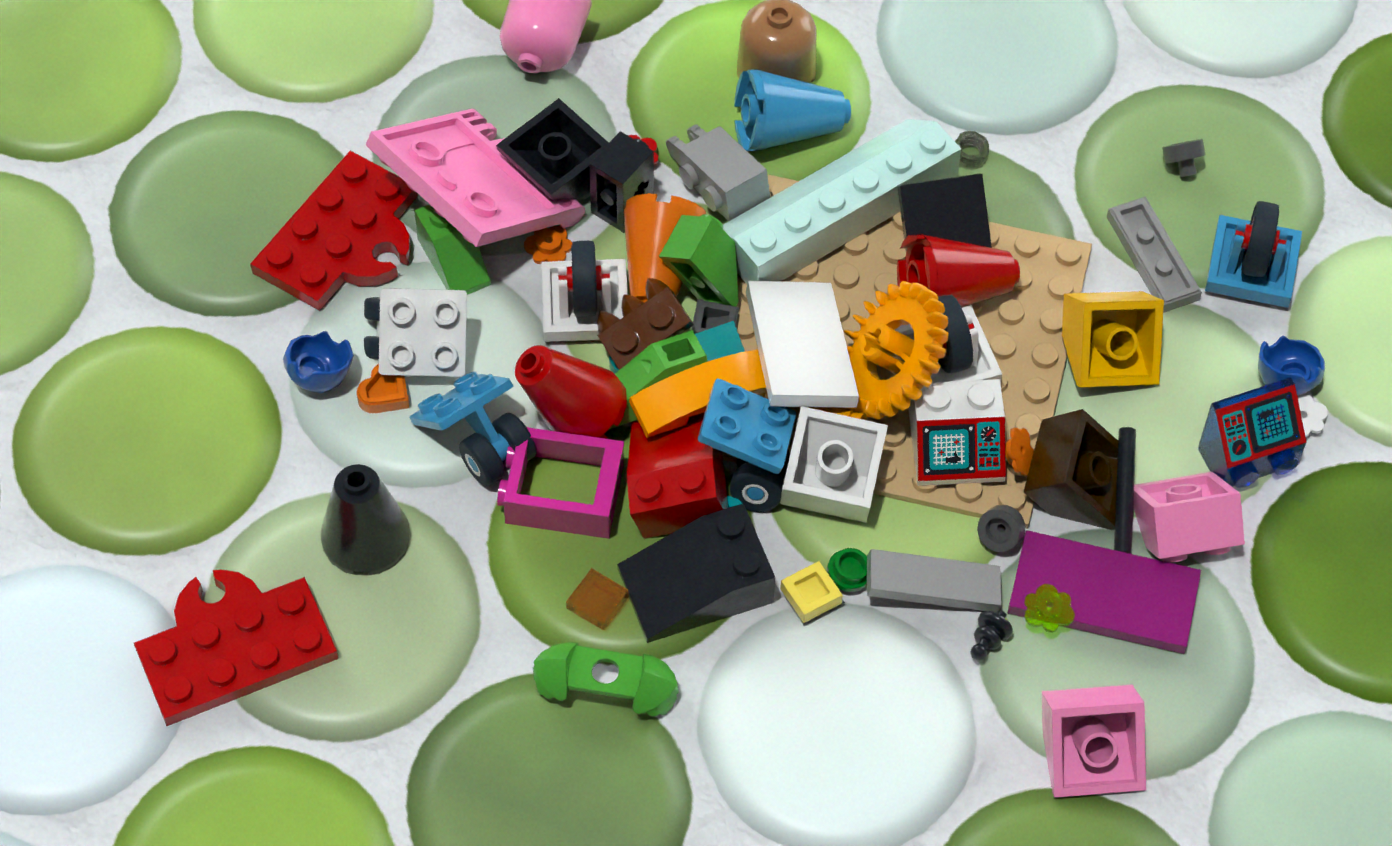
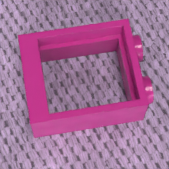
M527 427L531 438L535 442V457L601 466L594 503L591 505L522 495L521 489L528 462V440H526L519 446H516L515 451L510 446L507 449L506 468H510L508 480L501 479L497 496V505L504 506L505 524L609 539L625 464L624 441Z

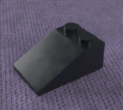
M744 503L701 516L617 564V569L647 643L774 603L776 577Z

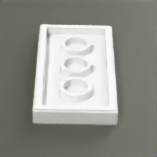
M748 281L746 296L770 406L857 408L859 394L832 284L820 282Z

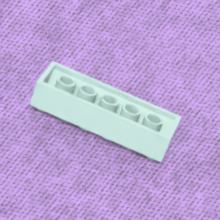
M914 119L903 121L723 225L724 231L735 242L738 275L746 284L748 281L781 282L899 213L900 203L897 185L957 177L961 148L936 121Z

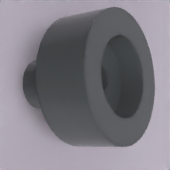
M1203 139L1162 147L1165 163L1178 162L1181 177L1197 174L1194 158L1206 155Z
M996 505L981 516L977 531L980 540L987 548L995 552H1006L1023 539L1025 522L1022 515L1015 508L1008 505Z

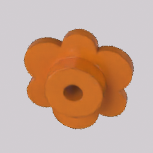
M561 226L536 230L533 236H529L524 241L525 251L532 254L533 261L537 264L546 261H565L566 253L571 251L572 241L567 239L566 229H563Z
M1012 428L1010 431L1011 439L1007 440L1005 444V455L1008 463L1013 466L1016 473L1021 472L1023 476H1028L1034 452L1030 445V435L1025 428Z

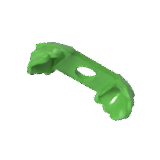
M567 642L549 647L542 651L534 660L533 674L537 691L547 699L554 697L564 701L570 689L633 700V711L635 713L641 714L646 712L650 716H657L659 714L666 715L670 711L679 692L675 674L664 661L648 654L637 656L579 646V643ZM601 662H610L618 668L619 675L611 683H600L592 676L593 668Z

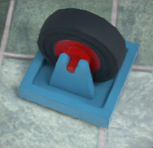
M1258 201L1254 207L1251 221L1219 215L1205 291L1288 308L1292 298L1302 231L1277 226L1279 205L1270 202Z

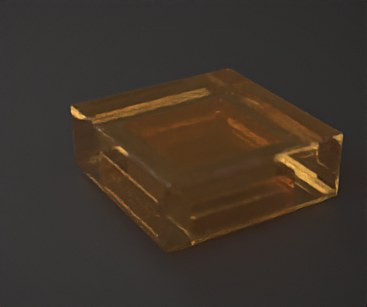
M591 568L567 599L566 607L583 619L605 630L629 598V590Z

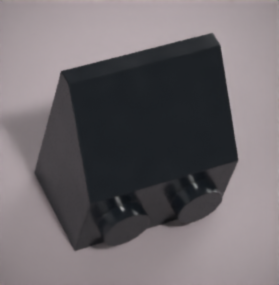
M558 98L496 146L497 150L550 199L559 200L587 199L590 196L589 163L609 142Z

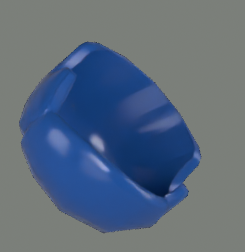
M323 331L314 336L301 335L292 339L285 351L283 363L289 377L296 385L309 391L323 393L338 387L343 382L351 367L354 355L348 340L337 343L331 339L327 331Z
M1281 336L1271 346H1268V343L1265 341L1261 344L1258 371L1265 386L1275 391L1295 384L1298 396L1319 385L1324 376L1325 361L1318 348L1304 340H1292L1286 336Z

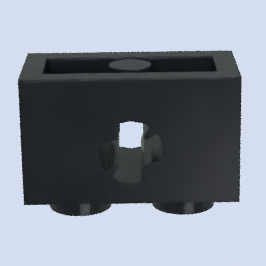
M620 131L589 163L591 213L624 233L626 201L635 195L654 194V151L642 140L633 139Z

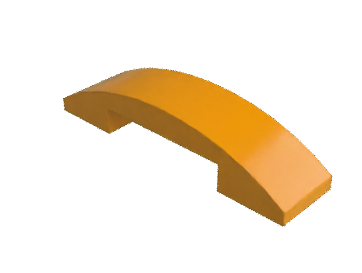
M758 349L724 356L699 364L665 378L631 396L629 403L646 438L685 426L689 417L704 413L716 379H722L731 384L738 385L745 390L768 399Z

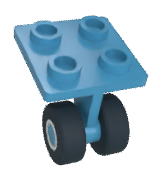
M477 372L468 373L457 379L453 383L455 388L442 396L439 393L424 399L418 404L420 410L409 417L413 425L441 431L464 418L476 433L460 442L459 451L470 473L484 486H490L504 476L502 462L506 460L509 446L515 451L516 446L528 440L527 461L536 455L535 442L531 438L527 427L516 415L505 413L491 423L483 408L485 404L513 387L510 378L493 376L492 374H477Z
M716 379L711 389L698 441L737 457V469L733 473L730 484V494L733 498L739 499L744 503L746 510L753 512L769 511L775 508L781 501L783 479L786 475L790 457L788 445L796 412L788 407L770 406L769 399L745 390L738 385L731 384L722 379Z

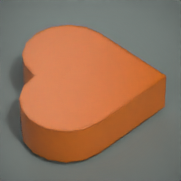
M378 363L371 371V378L365 379L357 387V401L360 408L368 413H382L409 408L404 375H381Z

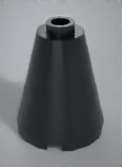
M360 464L350 465L342 469L334 481L321 528L323 551L331 564L345 573L354 575L355 571L368 572L369 575L380 574L395 566L405 555L409 540V523L400 506L372 468Z

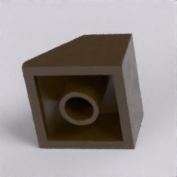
M1083 409L1042 419L1024 493L1052 516L1114 530L1118 440Z

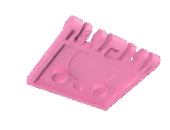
M475 109L463 110L371 131L366 142V146L379 157L384 165L390 167L400 176L411 190L417 192L426 200L438 215L452 224L462 234L463 238L475 247L558 224L563 229L571 227L578 223L585 214V207L576 199H550L497 150L496 146L503 139L494 140L497 136V129L491 123H487V120Z

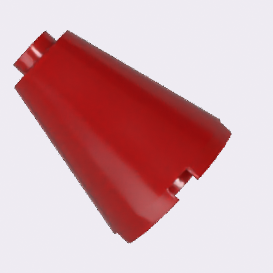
M922 234L908 235L904 239L900 249L907 248L905 260L897 261V286H900L902 281L911 284L919 283L935 292L938 297L953 295L961 308L1010 293L1020 279L1019 263L1016 259H1013L1009 251Z
M542 345L528 348L519 357L515 366V377L551 431L607 439L608 437L604 433L613 424L618 427L622 421L627 406L626 388L612 371Z

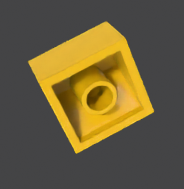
M1143 291L1064 293L1062 338L1076 385L1078 387L1159 384L1164 300Z

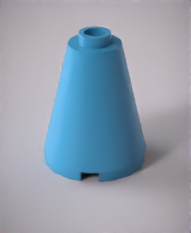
M757 69L743 71L740 74L736 87L734 107H741L742 120H735V131L738 143L746 151L763 150L840 132L843 129L844 123L850 121V101L845 99L843 93L839 90Z

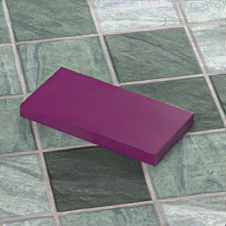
M1026 530L1007 613L1185 654L1201 570Z

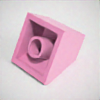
M1207 472L1134 485L1133 508L1146 548L1158 559L1165 562H1178L1187 559L1188 554L1203 551L1206 554L1219 555L1229 552L1232 546L1245 544L1241 495L1215 473Z
M1133 685L1042 691L1043 739L1054 798L1146 790L1145 707L1143 699Z

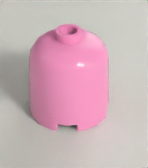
M509 0L500 31L503 51L520 69L528 73L553 72L561 69L569 62L575 52L592 6L591 0Z

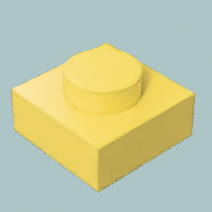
M820 561L781 580V591L803 623L842 604V593Z

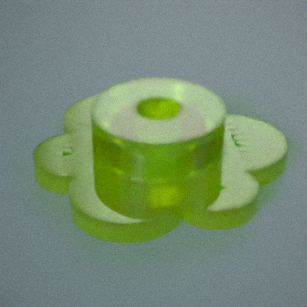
M1050 584L1039 586L1036 594L1031 593L1025 597L1024 604L1027 607L1024 616L1025 621L1032 627L1042 626L1049 633L1057 631L1059 625H1070L1075 617L1074 610L1070 607V595L1065 592L1058 593L1057 589Z

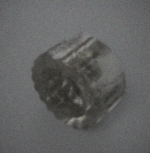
M976 131L960 133L955 140L961 148L959 167H963L966 170L982 167L989 155L988 140ZM977 147L980 153L968 155L962 149Z

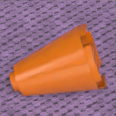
M650 193L635 195L626 201L624 225L631 296L637 297L645 303L647 301L645 292L647 278H653L668 285L677 297L683 282L659 255L681 215L701 216L706 214L702 207L692 201L671 195L670 203L656 201L657 194Z

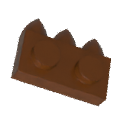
M647 278L645 290L647 301L645 303L637 297L623 295L621 305L622 319L611 313L599 311L597 320L599 335L597 336L619 370L652 343L682 334L694 325L674 292L660 280Z

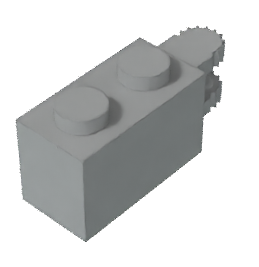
M695 124L687 130L690 140L687 144L679 140L677 136L667 139V149L671 157L680 165L679 174L684 184L690 189H696L703 196L707 206L712 211L717 210L728 221L770 198L767 169L722 127L719 126L707 133Z

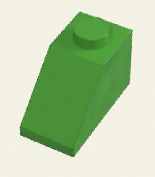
M430 204L414 210L417 239L446 290H465L468 295L491 285V280L479 247H475L472 243L466 241L462 234L445 218L438 215Z
M707 214L701 216L681 215L659 257L697 299L736 307L739 301L735 242L724 231L723 224L715 217Z

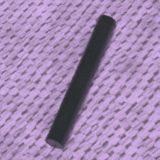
M1122 427L1118 431L1114 550L1132 554L1136 429Z

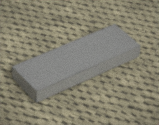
M1146 196L1109 208L1107 213L1108 221L1151 295L1164 300L1163 313L1200 301L1202 292Z
M871 549L867 555V596L997 613L1001 607L1000 566Z

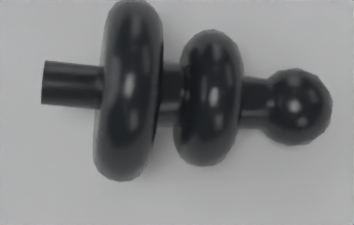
M1000 610L998 613L985 611L979 615V627L974 632V638L978 644H975L970 651L973 659L983 660L987 656V649L994 650L999 648L1001 641L1009 639L1013 634L1012 625L1006 619L1007 614L1004 611Z

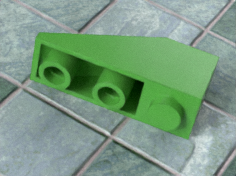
M693 330L652 343L615 373L625 386L627 395V406L623 419L618 426L638 420L629 403L631 396L674 374L708 362L707 355ZM613 424L608 430L613 429L617 426Z

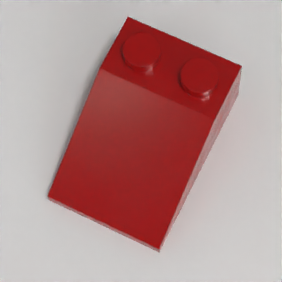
M705 412L689 417L685 426L646 438L639 421L632 422L627 467L630 515L644 539L673 533L701 516L728 508L722 451L698 441Z

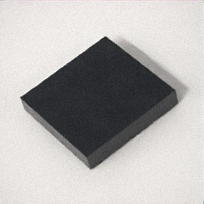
M983 174L897 185L904 239L908 235L922 234L992 248Z

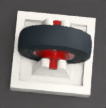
M586 240L572 242V261L541 262L544 342L600 340L597 336L599 335L597 326L599 311L611 313L619 319L623 318L621 309L622 298L624 294L627 295L626 259L596 260L594 241Z
M953 295L939 296L938 301L942 302L945 307V312L942 314L948 317V326L944 330L949 332L948 341L942 344V348L946 349L944 358L939 359L937 362L941 367L938 373H932V382L1000 379L1001 383L1002 372L972 306L961 308ZM910 324L901 325L895 329L914 340V331Z

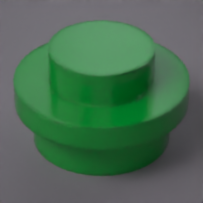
M846 548L831 556L827 564V573L838 589L855 592L867 585V556L862 551L855 548Z

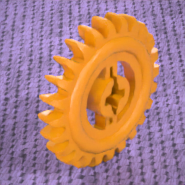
M902 281L900 286L889 284L887 294L882 291H876V300L880 306L868 301L863 302L865 309L870 314L868 319L856 314L853 315V318L861 327L860 331L844 330V333L854 341V344L847 346L859 394L855 411L865 413L867 417L878 420L884 416L892 417L898 413V410L905 411L908 409L911 399L917 401L922 396L921 389L923 387H930L932 384V373H938L941 367L937 362L939 359L944 358L946 349L942 348V344L946 343L949 337V332L944 330L948 326V317L942 314L945 312V307L942 302L938 301L937 294L919 283L911 284ZM910 324L914 331V340L895 329L901 325ZM896 355L900 356L904 361L898 359ZM876 364L896 375L890 379L880 380Z

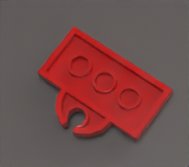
M350 150L250 263L252 274L319 311L344 282L357 286H378L392 281L398 277L397 267L392 262L377 261L376 257L382 253L390 252L398 257L400 263L408 265L411 254L410 236L404 223L399 218L418 197V193L411 190L398 175Z
M222 569L213 570L216 587L225 592L223 598L215 603H206L201 600L203 590L197 577L188 582L178 595L174 614L177 626L134 642L137 655L166 726L338 659L336 647L305 577L262 593L253 580L239 572Z

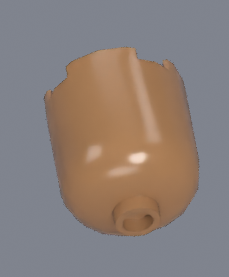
M766 0L750 9L741 24L737 60L738 78L743 71L757 69L808 83L813 82L816 75L817 29L811 14L800 4L790 0Z

